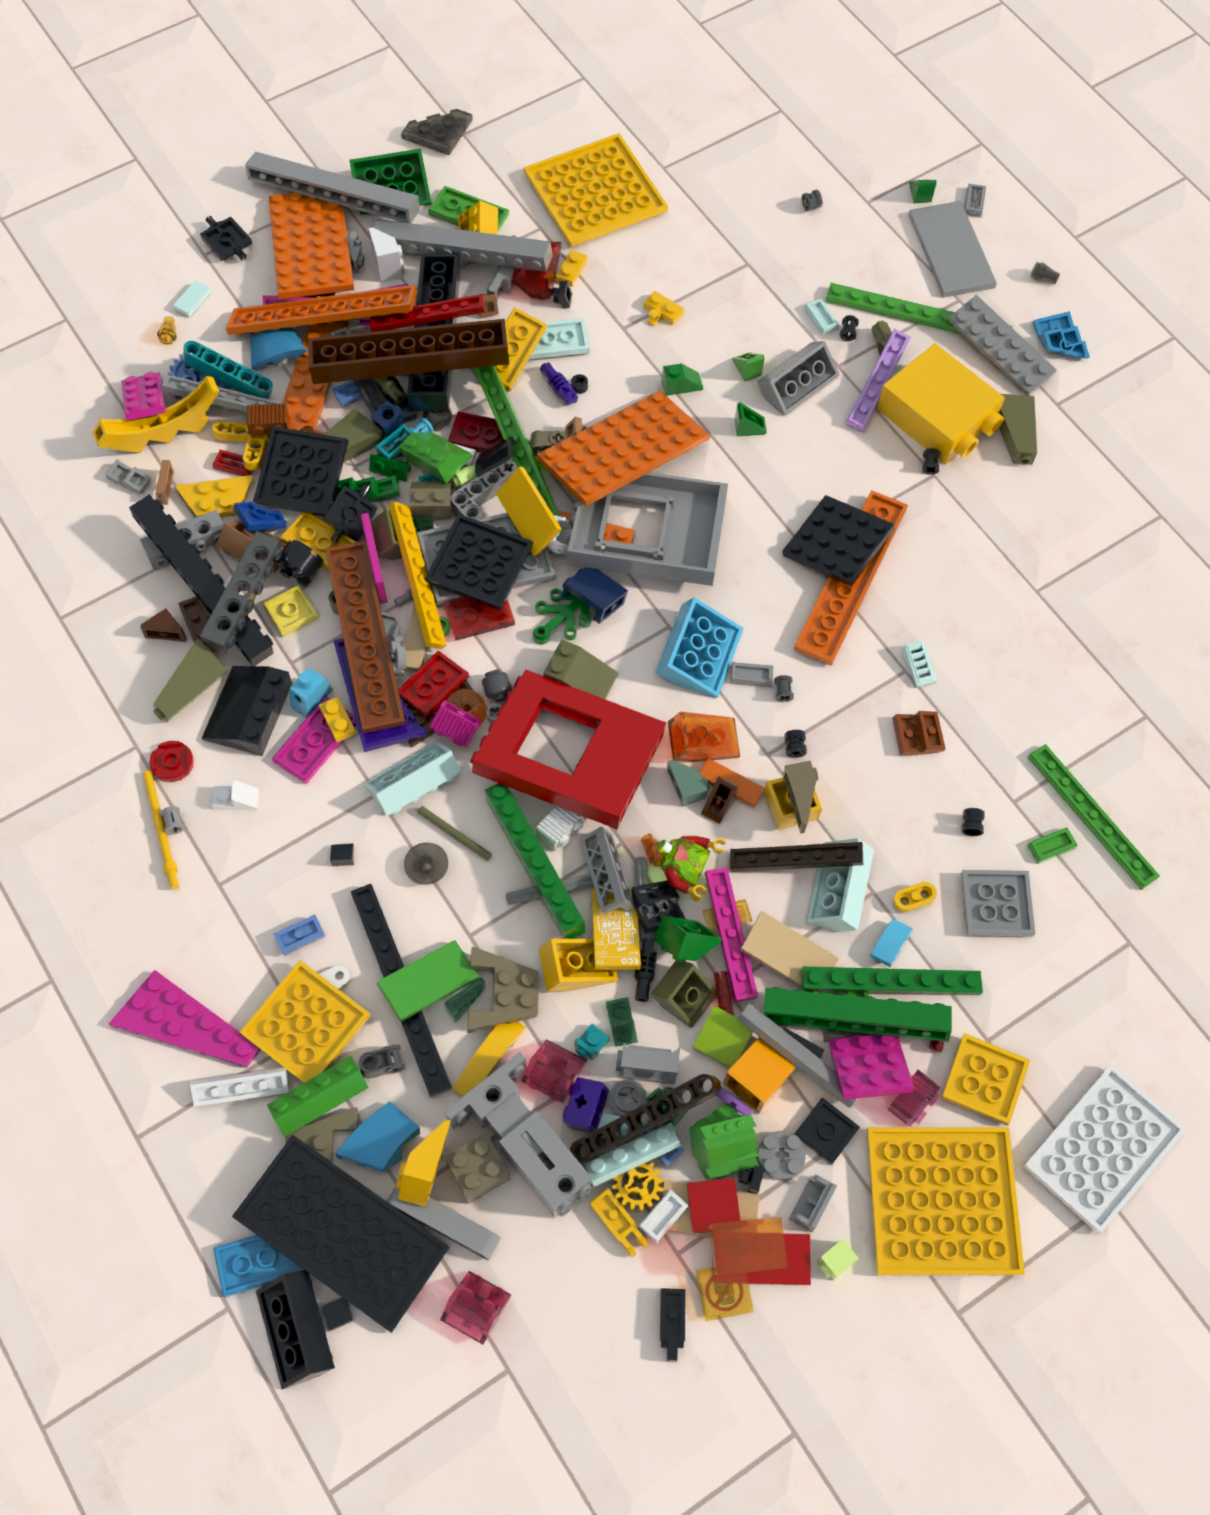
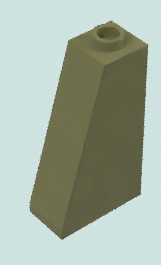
M1001 394L1005 399L999 414L1004 417V421L999 429L1011 460L1015 464L1032 465L1037 455L1035 397Z
M356 409L323 434L346 438L349 441L344 462L375 448L376 445L384 440L382 430Z
M199 638L194 642L153 704L155 708L153 712L160 720L170 721L227 672V669Z

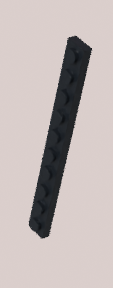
M370 883L350 892L382 975L385 978L403 968L404 965L373 886ZM422 1011L402 1021L401 1024L430 1098L452 1089Z

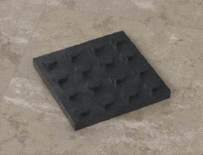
M272 426L253 502L259 505L325 516L335 499L349 441L341 437Z
M825 495L783 549L782 553L784 557L852 587L895 528L891 522Z
M458 513L425 580L433 586L501 611L531 551L533 541Z

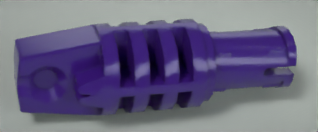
M547 362V364L543 363L540 371L547 377L549 386L567 405L576 403L578 395L568 380H566L562 373L557 372L550 362Z

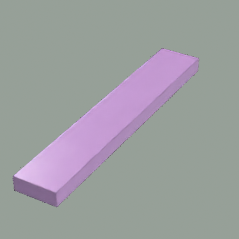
M896 329L893 330L846 424L863 432L879 401L882 387L893 374L911 338L910 336Z

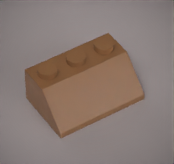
M241 521L225 523L216 545L222 548L224 553L233 555L240 562L256 531H247ZM258 530V532L263 533L265 535H268L272 538L279 540L281 549L283 550L286 543H284L283 541L276 538L275 536H273L265 530ZM260 556L257 559L264 560L266 557ZM275 562L272 573H275L280 568Z

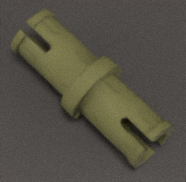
M388 377L372 378L382 387L381 390L388 394L396 404L402 403L398 396L403 401L405 400L406 395L396 387V383L392 379L390 380Z

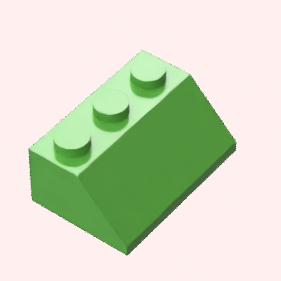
M433 432L411 433L398 446L407 462L446 484L472 457L470 452Z

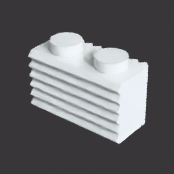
M556 806L536 826V836L556 851L559 847L563 848L569 842V836L573 831L578 832L583 827L584 816Z

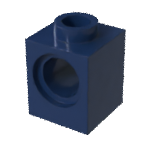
M388 400L371 416L372 422L386 436H389L404 421L401 408L395 403L392 405ZM388 415L393 416L391 419H385Z

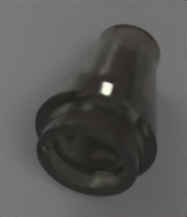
M1036 262L1030 276L1034 277V280L1056 284L1060 273L1043 262Z

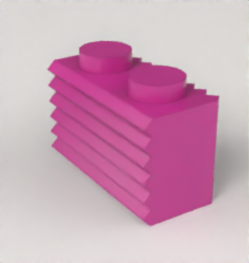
M444 700L429 727L437 735H445L452 739L454 744L467 747L482 720Z

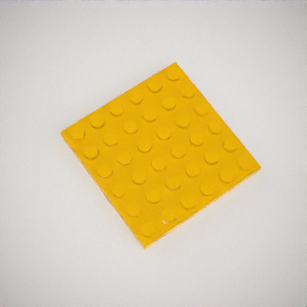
M620 133L523 167L525 176L570 248L668 211V205Z
M868 1127L866 1129L877 1276L1025 1275L1009 1127Z

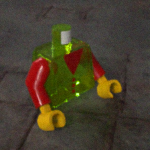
M681 836L679 839H673L670 842L666 840L660 841L657 845V851L663 854V858L659 865L665 872L664 874L669 885L685 894L690 893L694 901H700L702 896L696 892L705 894L706 889L702 885H697V882L711 852L708 848H712L714 853L720 854L724 849L717 848L715 844L725 845V840L717 838L712 842L709 838L700 836Z

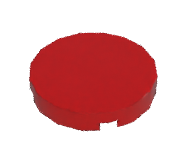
M167 741L158 745L155 751L153 750L150 755L149 764L153 774L158 779L164 782H176L189 775L193 768L194 758L191 750L182 742Z

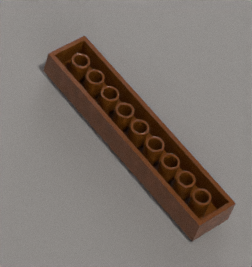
M505 319L308 338L309 370L313 384L509 364Z

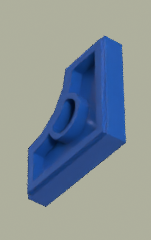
M254 502L234 503L233 510L247 531L286 528L287 522L280 511L263 509Z

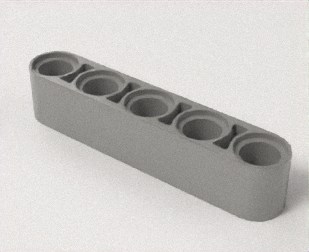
M395 1186L387 1200L389 1204L411 1219L474 1254L490 1260L501 1239L500 1236L430 1197L426 1207L399 1200L400 1190L396 1189Z

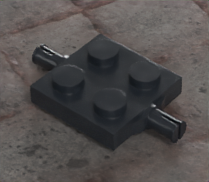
M212 216L207 217L206 222L210 227L200 233V236L221 261L234 254L241 261H243V258L246 259L247 255L242 249L251 245L252 240L231 216L219 222H216Z
M364 483L359 492L352 491L344 485L322 519L336 530L330 538L331 541H334L333 543L338 544L342 535H346L356 542L359 541L364 532L361 514L368 513L371 521L378 507L370 503L366 498L371 489L368 484Z

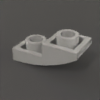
M350 231L349 252L354 272L359 274L360 267L364 266L365 260L361 252L362 242L359 240L358 232Z

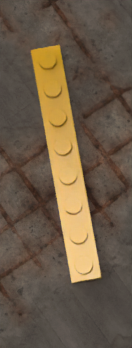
M393 501L389 505V510L426 647L443 649L447 644L431 586L425 580L427 571L411 511L408 505Z

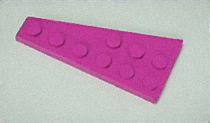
M156 970L150 974L108 1023L110 1027L120 1028L137 1035L140 1034L156 1041L189 1049L202 1055H209L245 1068L250 1065L261 1051V1049L240 1034L238 1030Z

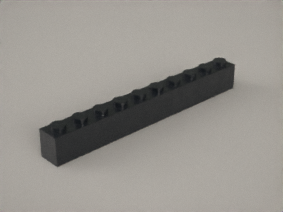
M149 494L130 506L129 509L134 520L208 612L212 614L225 590L223 586L225 583L221 576L211 571L212 566L206 558L202 560L199 556L200 551L195 544L190 545L187 541L186 533L182 529H177L175 520L170 514L166 515L164 513V507L158 499L154 500ZM232 608L229 612L234 613L237 612L239 609ZM247 613L243 629L241 631L238 630L235 636V645L252 666H256L274 654L272 648L274 643L267 634L263 635L261 633V627L255 619L251 620L248 617L249 613ZM225 625V626H222L221 628H222L223 630H227V629L229 628V626H226V625Z

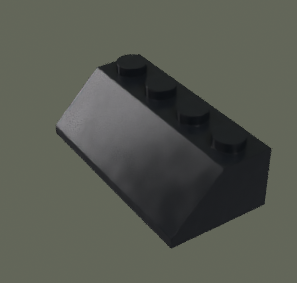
M306 1270L285 1273L256 1290L281 1389H287L319 1377L334 1369L333 1356L330 1352L326 1331L323 1327L309 1273Z

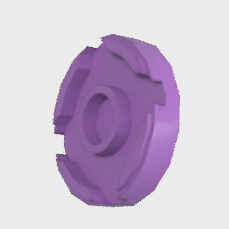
M722 1087L719 1094L716 1095L742 1115H752L754 1110Z

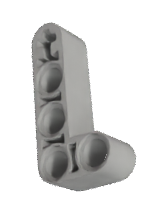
M508 460L456 490L451 495L453 513L456 516L459 513L475 520L481 519V509L479 506L497 496L496 492L517 469L516 463Z

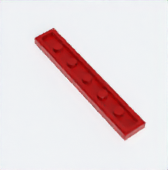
M483 294L413 306V310L406 314L395 313L389 316H372L370 318V328L372 332L386 331L485 313Z

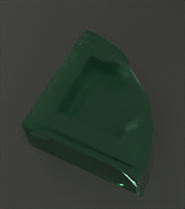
M415 515L412 518L415 529L418 532L434 529L432 518Z

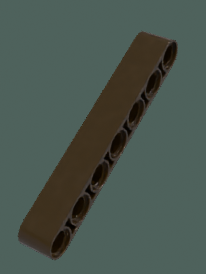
M709 1074L698 1075L572 1143L570 1152L578 1162L586 1163L715 1097L721 1090V1083L715 1076ZM710 1079L712 1088L705 1092L703 1084L706 1080ZM688 1090L691 1094V1099L689 1102L684 1103L682 1096ZM667 1101L670 1105V1110L667 1114H664L662 1112V1105ZM646 1112L649 1115V1121L646 1125H643L641 1117ZM626 1123L628 1133L623 1136L621 1134V1127ZM605 1134L608 1141L606 1146L602 1147L600 1139ZM583 1145L587 1148V1154L584 1158L580 1155V1149Z

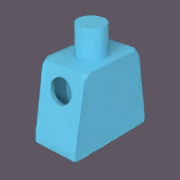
M307 668L305 672L299 675V678L289 689L290 706L307 718L319 703L333 691V688L323 676L313 669Z

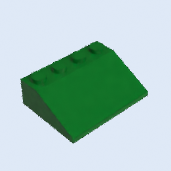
M421 148L349 160L352 178L417 195L419 206L431 204ZM359 210L360 215L371 214Z

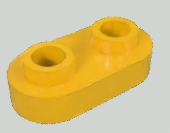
M921 882L900 889L893 898V905L898 911L903 913L928 906L934 902L937 890L929 882ZM921 893L927 894L928 897L923 898ZM900 900H906L907 905H903Z

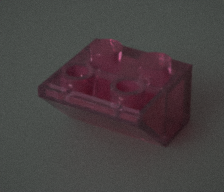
M468 1271L450 1296L440 1320L484 1345L504 1311L511 1294L488 1282L481 1276Z

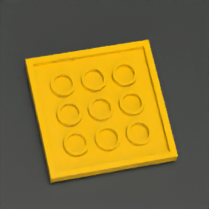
M299 960L239 1033L283 1068L286 1067V1070L297 1079L305 1083L332 1065L370 1018L371 1014Z

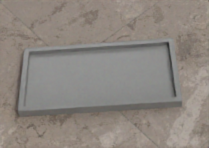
M961 201L911 209L909 211V218L943 298L996 287L997 282Z

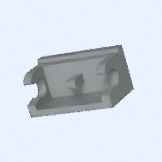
M816 1174L815 1176L811 1175L789 1219L813 1232L837 1185Z

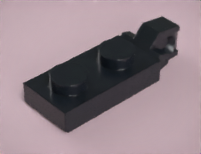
M660 1289L661 1348H667V1362H677L678 1348H684L685 1289Z

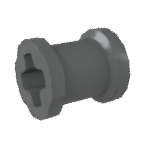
M781 675L774 678V684L777 687L776 701L788 702L793 700L794 693L791 691L793 679L791 676Z

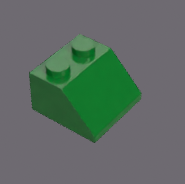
M663 915L654 941L661 946L663 951L672 954V958L679 962L698 960L719 945L722 938L699 921Z

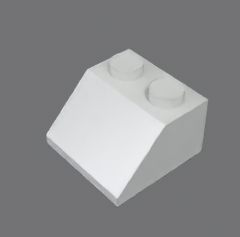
M369 228L373 257L381 282L403 278L402 270L405 267L403 259L400 258L403 256L401 245H397L395 237L375 228Z

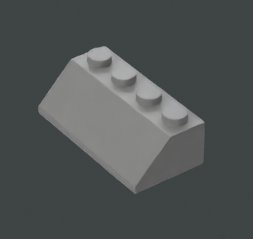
M819 341L809 343L758 380L757 383L764 398L782 415H787L840 374L826 342Z

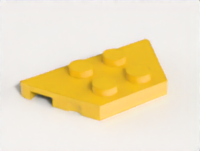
M252 475L182 484L176 485V490L196 517L216 509L220 517L237 515L233 510L234 503L246 500L248 496L247 491L250 485H253L254 479Z

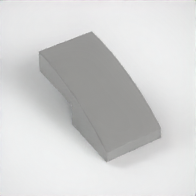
M116 460L106 473V478L139 494L151 480V477L136 467L132 469L119 460Z

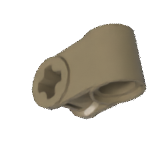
M559 430L534 431L531 433L530 439L531 450L534 456L537 457L538 453L567 439V436L563 431Z

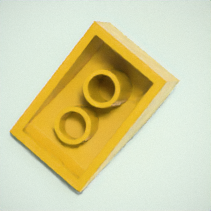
M593 938L550 939L539 948L547 992L571 991L619 981L616 970H595Z
M446 1119L410 1152L407 1162L402 1161L396 1189L400 1190L399 1200L426 1207L445 1148L451 1120Z

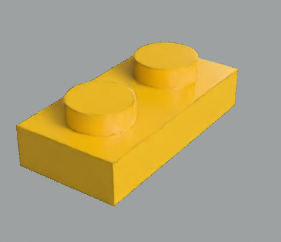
M570 250L556 274V281H568L569 286L573 287L588 260V256Z
M339 697L319 704V708L336 742L356 734Z

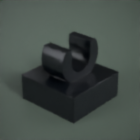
M560 281L559 288H552L550 295L554 296V303H561L562 308H570L572 291L568 281Z
M755 1165L752 1173L741 1170L738 1182L749 1185V1193L758 1194L765 1168Z

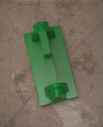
M379 453L377 455L370 454V472L387 477L396 476L398 480L407 481V472H410L412 467L408 462L391 460L382 457Z

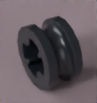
M577 374L571 379V385L577 394H583L588 390V378L585 375Z

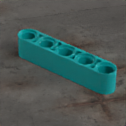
M187 341L184 344L182 361L187 366L209 377H213L215 380L238 392L270 399L273 383L270 379L196 341Z

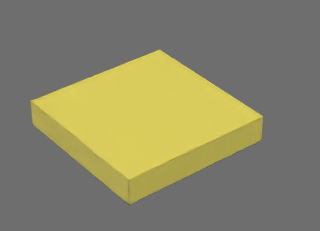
M299 585L262 603L282 637L319 619L317 612Z

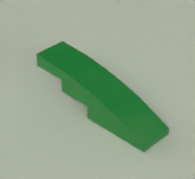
M374 476L355 481L352 477L343 479L338 483L335 498L344 485L352 491L359 492L364 483L371 487L366 496L369 502L400 496L399 481L396 476L376 480Z

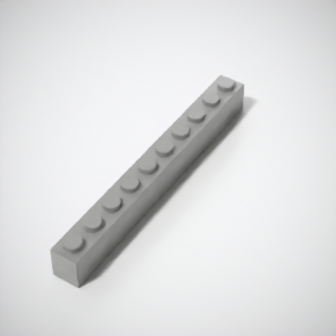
M256 151L245 164L248 180L392 220L412 223L420 212L419 199L414 194Z
M376 219L372 227L395 237L396 243L401 245L403 253L418 255L459 254V260L545 272L553 256L550 241L382 219Z

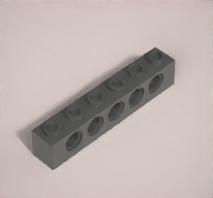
M256 531L200 635L204 645L225 654L229 648L234 646L238 630L241 631L243 629L247 613H251L253 610L254 600L257 595L262 593L266 577L269 578L271 576L275 560L278 561L282 555L279 540ZM260 556L266 557L264 560L257 559ZM251 573L257 574L253 578L248 577ZM241 591H248L245 595H239ZM232 608L239 609L237 612L234 613L229 612ZM222 626H229L227 630H220Z

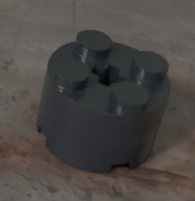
M289 540L282 550L280 559L278 561L275 560V564L281 568L279 572L284 577L290 578L292 576L297 579L296 581L300 585L307 587L324 564V561L319 554L315 557L311 553L313 549L297 540H292V542Z

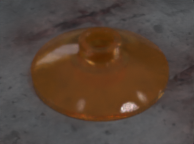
M460 689L452 693L447 699V702L463 711L464 705L470 706L471 710L467 713L482 720L480 725L484 722L487 706L483 697L476 691Z

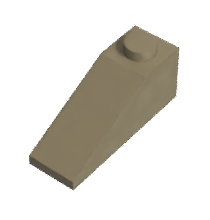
M811 760L785 765L783 771V778L800 834L805 833L815 785L818 780L817 769L812 767Z

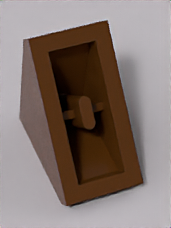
M166 608L140 626L145 638L182 642L187 640L183 628Z
M719 776L701 814L720 824L736 799L738 786Z

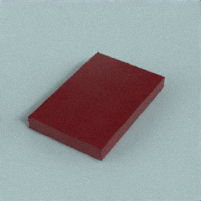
M458 411L448 441L482 453L504 441L496 419Z

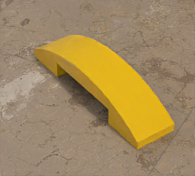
M507 1022L497 1025L473 1055L452 1090L463 1097L485 1080L510 1046L515 1044L526 1027L519 1022L510 1024Z

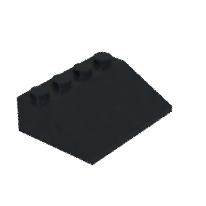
M232 666L203 733L202 740L263 756L289 689L292 686L289 672L269 666Z

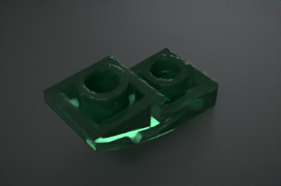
M628 997L606 1001L605 1004L615 1047L622 1046L623 1043H626V1045L637 1043L638 1040Z

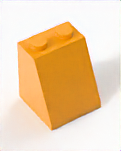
M759 1037L728 1070L723 1084L760 1114L793 1074L796 1066Z

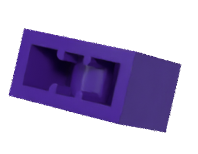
M577 1077L575 1084L570 1089L568 1106L563 1111V1123L570 1129L591 1133L597 1130L610 1090L603 1082Z

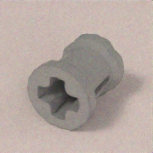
M170 806L160 811L166 826L164 831L168 835L178 834L185 829L184 824L180 821L179 807Z

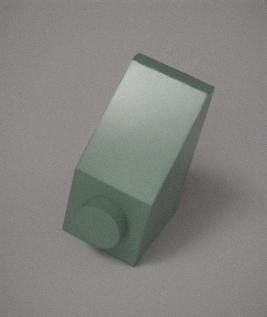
M669 760L667 772L682 807L706 799L709 784L706 778H702L700 771L677 761Z

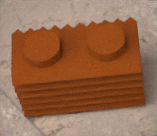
M286 403L247 405V428L249 435L262 436L263 434H270L272 426L289 429V412Z

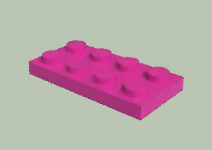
M148 372L144 376H129L121 380L126 421L166 413L160 372Z

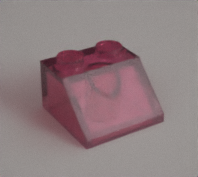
M546 1039L530 1059L521 1082L527 1084L531 1089L548 1095L552 1100L563 1103L570 1094V1089L575 1084L576 1078L580 1076L587 1060Z

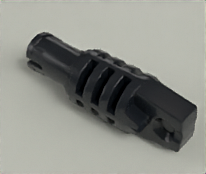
M649 938L644 939L642 950L640 949L641 968L640 970H635L634 978L637 981L635 1000L639 1002L648 1001L650 983L653 982L655 976L657 952H653L654 939Z

